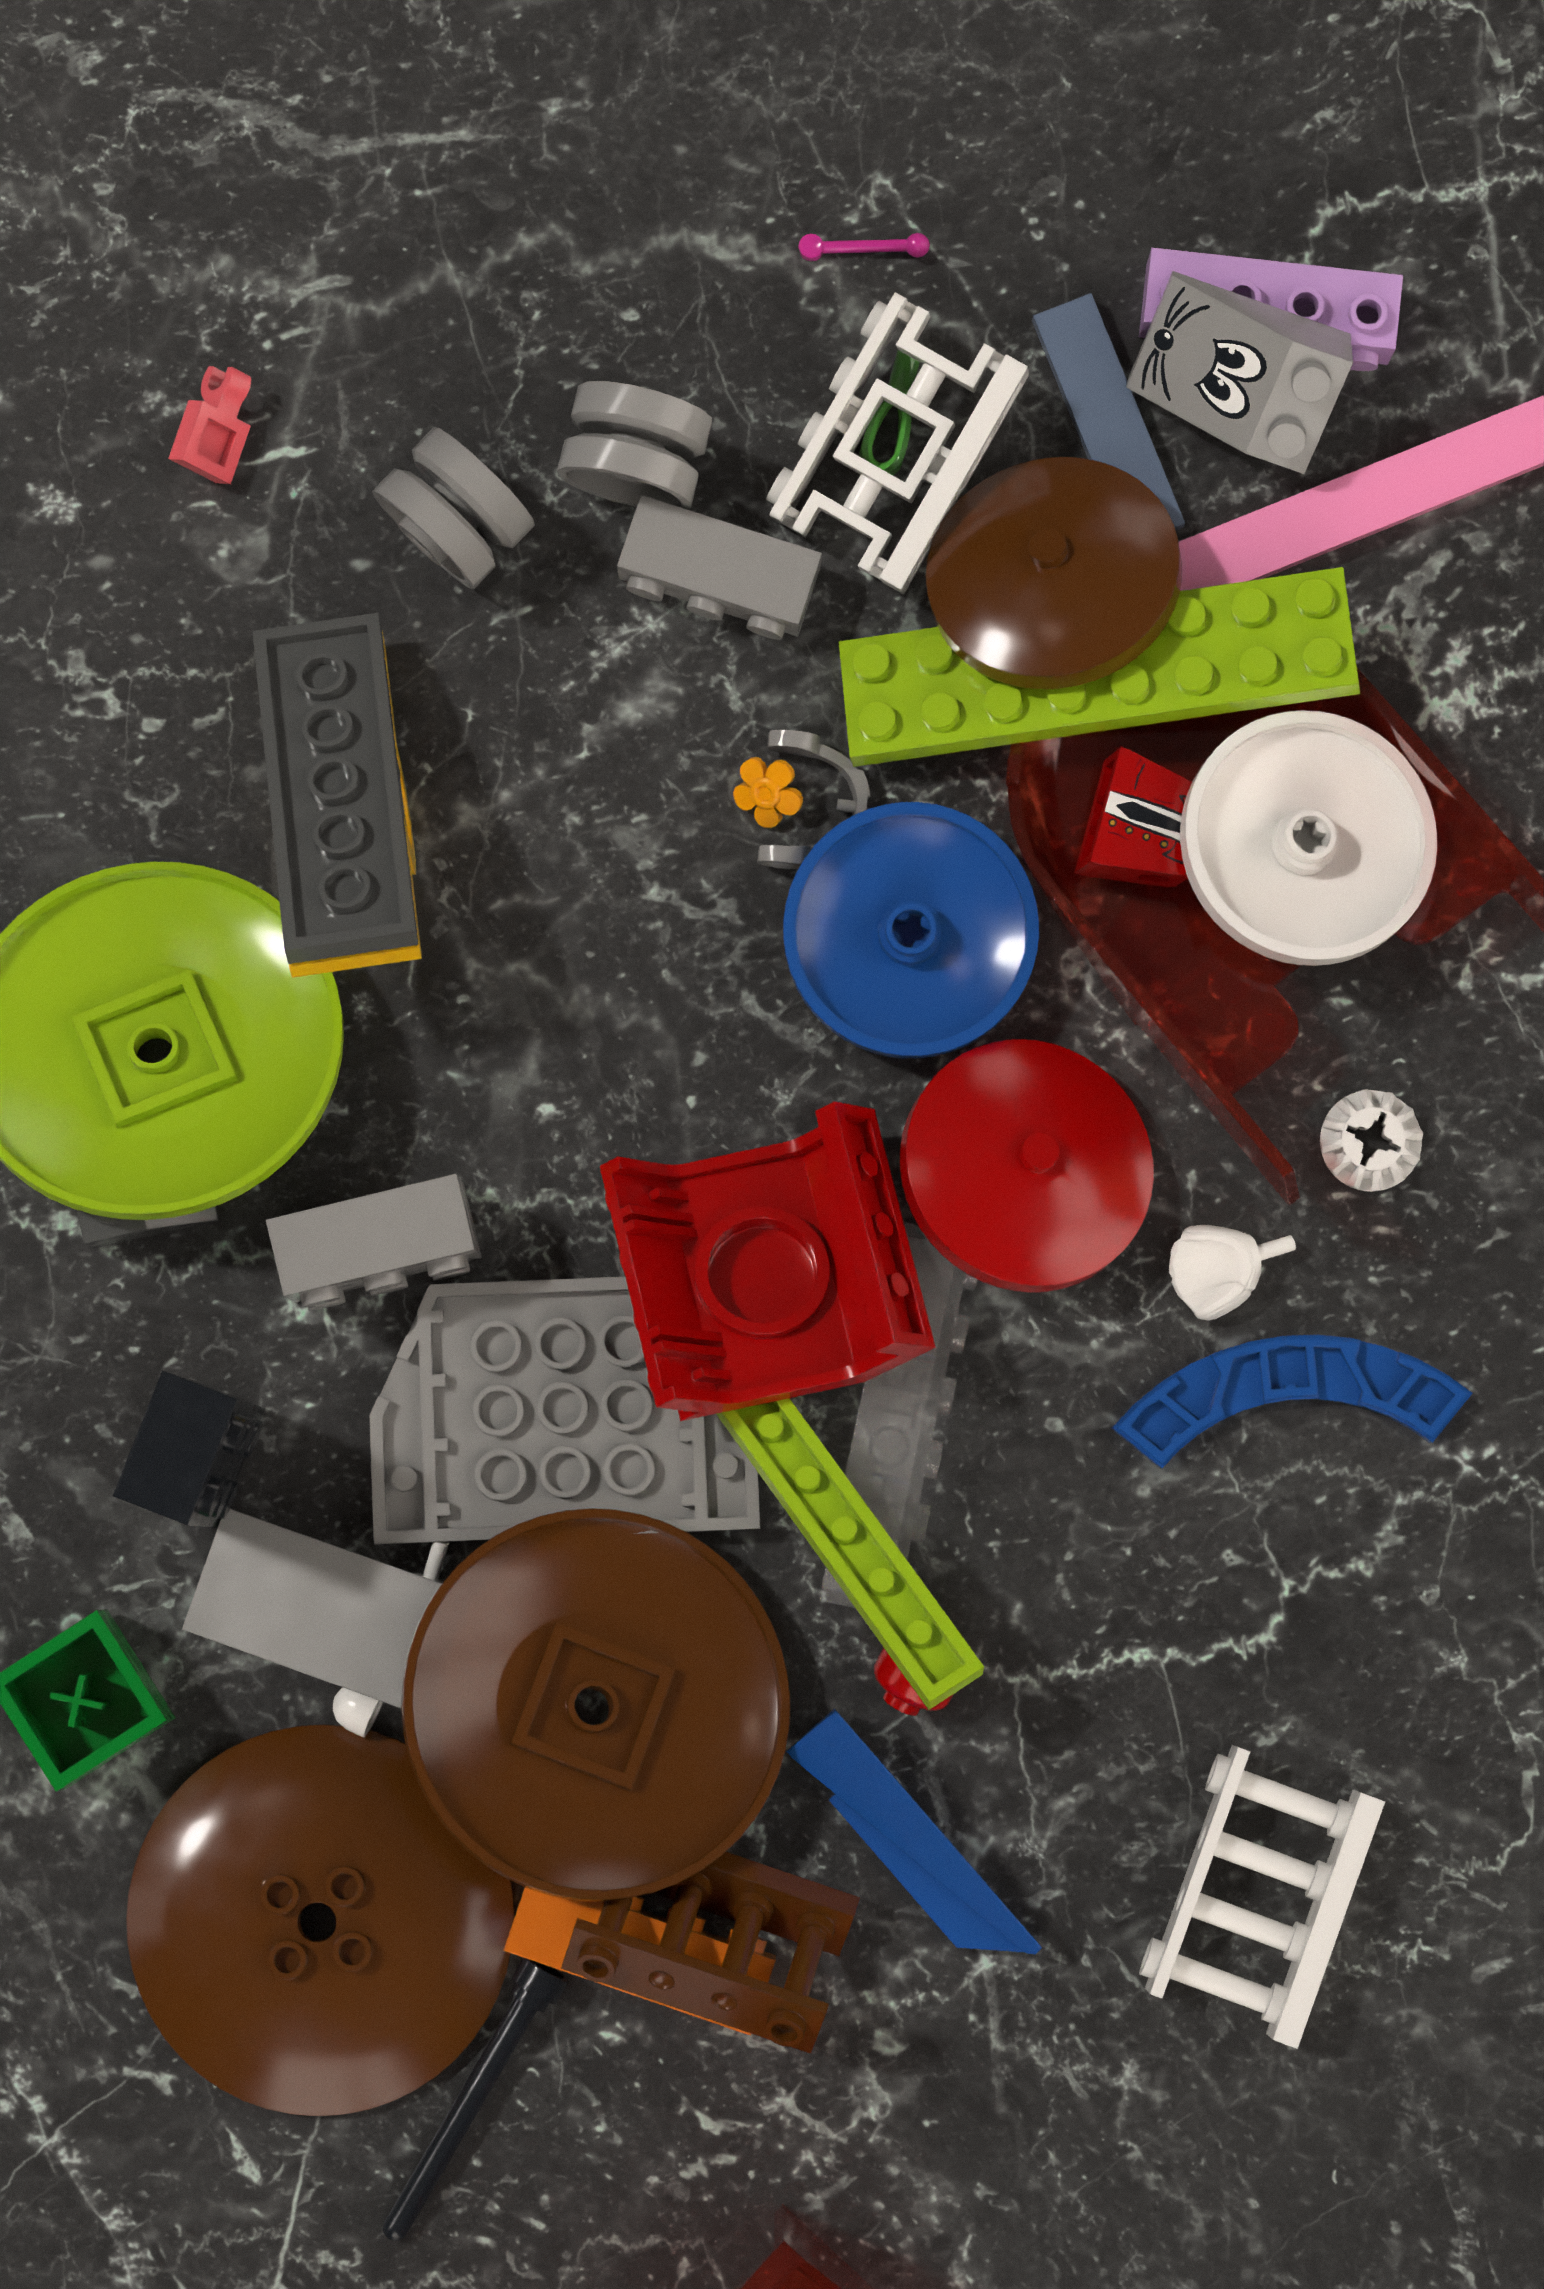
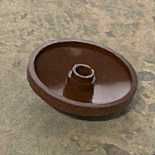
M1051 457L1016 464L993 474L974 486L958 500L941 522L929 549L926 564L927 594L933 616L940 633L951 649L964 662L981 674L1009 685L1031 689H1061L1086 684L1108 676L1132 662L1155 641L1168 623L1175 609L1182 582V561L1178 537L1169 513L1159 498L1140 480L1119 468L1099 461L1075 457Z

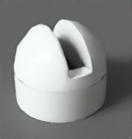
M341 1688L333 1700V1713L337 1722L346 1730L365 1738L373 1726L383 1702L349 1689Z

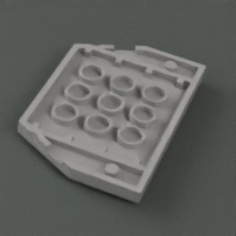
M626 1277L429 1284L409 1333L405 1336L393 1368L369 1415L374 1544L490 1540L519 1523L542 1515L565 1510L589 1508L612 1509L642 1514L666 1522L685 1532L760 1529L758 1472L716 1414L680 1421L678 1410L656 1408L654 1396L648 1384V1371L639 1333L634 1324V1311ZM650 1530V1531L639 1532V1533H634V1534H641V1533H658V1532H655V1531Z

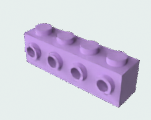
M1151 248L1146 264L1139 338L1146 337L1172 271L1350 333L1353 364L1350 370L1373 371L1378 368V364L1388 365L1396 350L1403 275Z

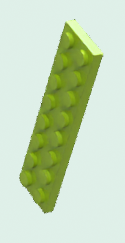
M1343 567L1180 591L1175 609L1168 623L1155 641L1141 655L1108 676L1086 684L1061 689L1023 688L1009 685L981 674L957 656L945 641L938 627L839 641L849 756L853 767L1360 694Z

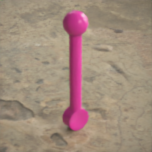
M921 233L911 234L907 239L822 241L816 234H807L799 241L800 255L806 261L811 262L817 261L823 254L908 252L912 257L919 258L927 254L930 248L929 239Z

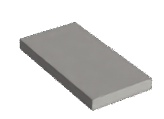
M230 1509L226 1518H221L182 1630L401 1708L402 1681L410 1644L424 1610L442 1583Z

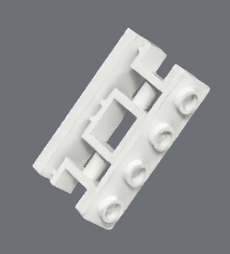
M895 292L888 305L878 301L870 312L861 330V335L868 338L856 361L847 356L840 365L829 387V390L837 394L825 416L818 412L813 414L798 442V445L806 450L794 471L786 467L782 469L773 483L766 500L774 504L769 514L770 517L806 538L820 511H823L872 539L858 564L859 569L878 578L882 583L904 595L928 554L941 522L957 503L1029 376V369L1025 364L1007 354L1003 356L985 343L969 371L921 345L917 340L928 323L930 314L925 309L911 304L907 301V298ZM900 322L906 324L907 326L896 343V347L902 353L923 364L907 394L876 379L865 400L858 398ZM988 371L994 374L952 450L946 448L944 445L954 430L955 424L950 419L928 407L944 378L946 377L975 393L985 373ZM883 400L935 429L905 482L854 454L855 449L866 432L867 426ZM837 433L842 434L844 437L833 454V458L835 461L860 474L844 505L842 506L813 490L802 511L795 509ZM923 482L930 484L931 486L890 559L887 561L881 558L892 539V535L890 532L868 521L865 517L882 487L912 503Z

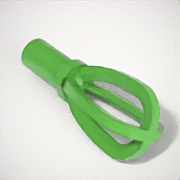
M897 350L888 385L907 394L916 378L920 362ZM883 400L867 426L859 457L887 473L895 475L900 470L906 454L911 430V416L898 409V434L894 455L888 461L879 463L873 456L872 446L884 417L893 406Z

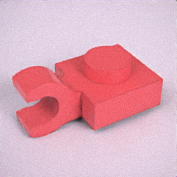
M209 366L201 383V395L204 401L188 400L168 459L215 483L231 484L251 425L237 419L240 407L249 392L251 377L233 367H228L225 373L214 366Z

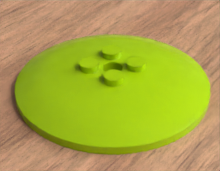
M181 862L132 863L106 868L79 877L56 888L19 914L0 933V1161L29 1187L49 1199L72 1209L116 1219L153 1220L173 1218L215 1207L244 1194L266 1180L297 1152L317 1126L331 1099L339 1075L344 1042L343 1013L332 972L292 978L284 951L280 902L254 884L227 872ZM164 1039L172 1045L169 1055L160 1062L147 1063L137 1057L139 1048L148 1040Z

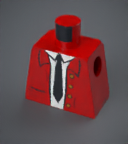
M1123 747L1117 749L1104 760L1074 873L1087 877L1161 887H1176L1188 879L1182 859L1180 825L1182 810L1192 781Z

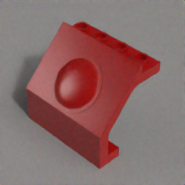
M833 1101L815 1111L819 1127L790 1141L684 1164L669 1165L617 1156L600 1166L606 1192L605 1200L612 1217L620 1252L619 1260L625 1273L634 1311V1324L639 1333L648 1371V1384L653 1393L656 1408L678 1410L680 1421L836 1389L866 1382L936 1348L875 1109Z

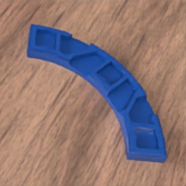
M1326 1335L1280 1336L1250 1341L1220 1350L1187 1365L1158 1383L1135 1402L1111 1429L1158 1468L1162 1469L1181 1448L1198 1434L1227 1417L1263 1404L1287 1400L1315 1399L1341 1402L1371 1410L1389 1417L1409 1428L1427 1442L1433 1443L1472 1395V1392L1429 1364L1384 1346L1353 1338Z

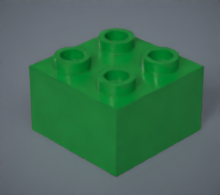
M107 1609L94 1611L0 1672V1704L56 1792L69 1788L176 1718Z

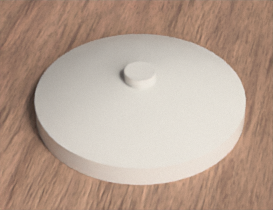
M1301 710L1277 713L1255 720L1231 734L1213 751L1201 766L1187 793L1181 817L1180 845L1186 874L1195 895L1209 916L1224 932L1238 943L1267 958L1296 965L1318 966L1348 961L1370 952L1387 941L1410 919L1426 895L1432 880L1437 855V829L1432 805L1422 781L1408 760L1394 745L1372 729L1352 719L1326 712Z

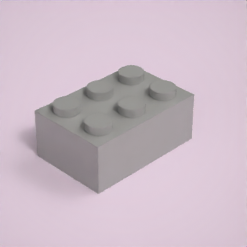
M457 1174L266 1220L283 1296L295 1303L301 1302L302 1307H308V1311L345 1303L344 1291L365 1287V1291L370 1292L371 1296L407 1288L406 1276L428 1271L429 1277H433L434 1281L471 1272L468 1261L482 1258L465 1185Z

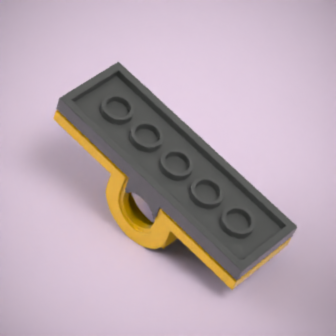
M371 613L252 631L284 951L292 978L422 959L412 875H416L415 849L405 781L396 742L386 648L379 614Z

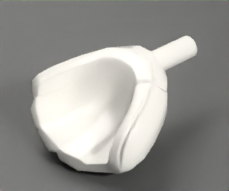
M1212 1225L1190 1226L1184 1229L1181 1238L1174 1243L1171 1249L1169 1274L1172 1277L1171 1283L1177 1295L1194 1312L1198 1319L1207 1321L1217 1319L1237 1308L1249 1298L1261 1274V1261L1294 1251L1296 1249L1295 1241L1289 1235L1257 1245L1251 1235L1238 1230Z

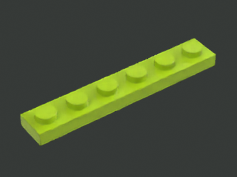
M790 1398L716 1414L928 1710L983 1675L984 1666Z

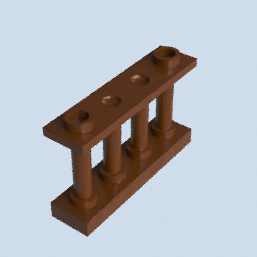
M725 1852L700 1872L673 1886L654 1892V1894L674 1900L659 1946L622 1933L633 1898L605 1901L597 1924L577 1918L561 1969L581 1975L590 1981L602 1982L769 2039L778 2045L792 2047L811 2054L829 2003L809 1997L821 1953L824 1951L840 1956L860 1897ZM698 1909L736 1921L721 1967L684 1954ZM760 1930L797 1942L784 1988L746 1976Z

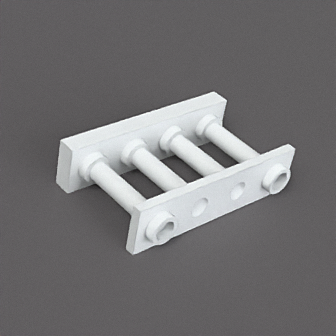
M1232 1745L1228 1757L1218 1754L1213 1762L1205 1787L1206 1791L1214 1793L1212 1802L1163 1939L1161 1941L1153 1937L1151 1938L1144 1954L1139 1974L1148 1977L1145 1986L1148 1993L1159 1998H1163L1168 1981L1172 1979L1261 2012V2020L1270 2023L1266 2034L1277 2042L1298 2049L1385 1801L1352 1790L1349 1801L1339 1799L1337 1804L1245 1771L1244 1768L1250 1751ZM1234 1796H1241L1327 1828V1836L1335 1838L1327 1863L1317 1860L1315 1865L1223 1832L1222 1830ZM1213 1856L1306 1890L1305 1897L1313 1899V1903L1305 1924L1296 1921L1292 1927L1200 1893ZM1191 1917L1284 1951L1283 1958L1292 1962L1283 1986L1273 1983L1272 1987L1269 1988L1178 1954Z

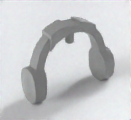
M771 730L768 733L767 749L780 753L816 758L838 769L848 782L853 800L838 799L837 811L853 812V816L867 810V800L871 797L868 781L864 771L853 767L850 759L842 753L820 744V736L817 734L794 730ZM761 845L758 847L757 864L782 869H799L804 858L814 846Z

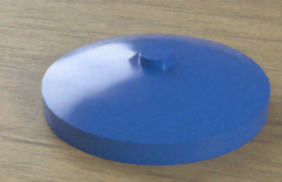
M899 802L870 808L851 816L826 833L814 845L797 870L789 889L783 920V942L789 972L796 989L812 1013L829 1030L852 1045L871 1053L903 1059L927 1058L950 1053L968 1046L995 1028L1011 1011L1024 991L1034 967L1039 942V916L1033 888L1024 868L1012 850L996 833L969 815L952 808L922 802Z

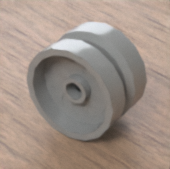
M587 381L578 385L571 419L573 424L583 433L564 440L557 468L558 477L584 492L629 506L637 507L640 495H644L687 510L691 509L698 482V472L686 460L705 454L712 427V417L701 408L682 399L631 384L610 381Z
M433 427L412 449L416 468L432 487L412 472L394 468L372 492L374 498L424 555L441 566L466 587L475 589L496 567L491 548L477 531L496 545L514 548L535 526L534 519L511 490L471 451L442 429Z

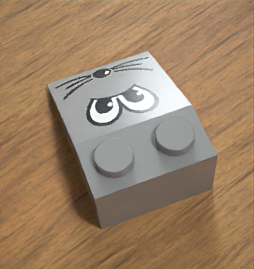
M1172 271L1127 380L1126 388L1245 454L1305 474L1353 364L1351 334Z

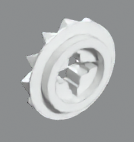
M1365 1089L1342 1098L1331 1108L1321 1128L1320 1148L1327 1167L1342 1183L1361 1191H1381L1399 1184L1412 1172L1420 1160L1423 1132L1420 1129L1413 1108L1407 1106L1393 1093ZM1379 1116H1382L1384 1118L1381 1126H1383L1381 1137L1389 1141V1145L1397 1148V1151L1378 1149L1366 1160L1363 1166L1360 1164L1363 1158L1361 1153L1363 1143L1355 1138V1134L1346 1131V1129L1349 1128L1354 1131L1357 1129L1368 1130L1373 1125V1122L1375 1123L1378 1121Z

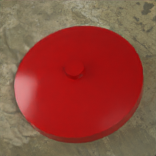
M1027 1039L1003 1040L978 1046L961 1054L942 1068L920 1093L907 1117L900 1147L901 1180L906 1200L919 1228L938 1252L954 1266L966 1274L998 1288L1019 1292H1048L1064 1289L1091 1278L1108 1266L1125 1250L1140 1229L1148 1211L1153 1189L1154 1164L1150 1141L1141 1116L1121 1086L1101 1067L1086 1057L1056 1044Z

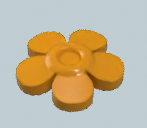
M751 757L741 765L740 775L744 782L735 787L733 797L737 806L742 810L748 811L757 805L754 811V818L760 826L766 828L776 827L782 821V814L791 816L801 809L803 804L801 792L796 788L786 787L795 777L794 769L788 762L782 759L776 760L767 768V765L761 758Z

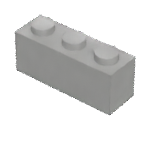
M640 495L617 564L619 579L628 582L626 589L635 595L654 601H662L664 594L688 601L686 609L694 614L712 620H722L724 613L747 620L746 628L767 638L782 640L784 633L797 637L799 635L821 569L822 553Z

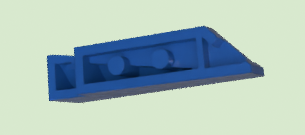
M833 1709L786 1751L792 1759L834 1793L829 1798V1801L956 1948L1025 1952L1026 1954H1036L1042 1949L1041 1945L836 1709Z

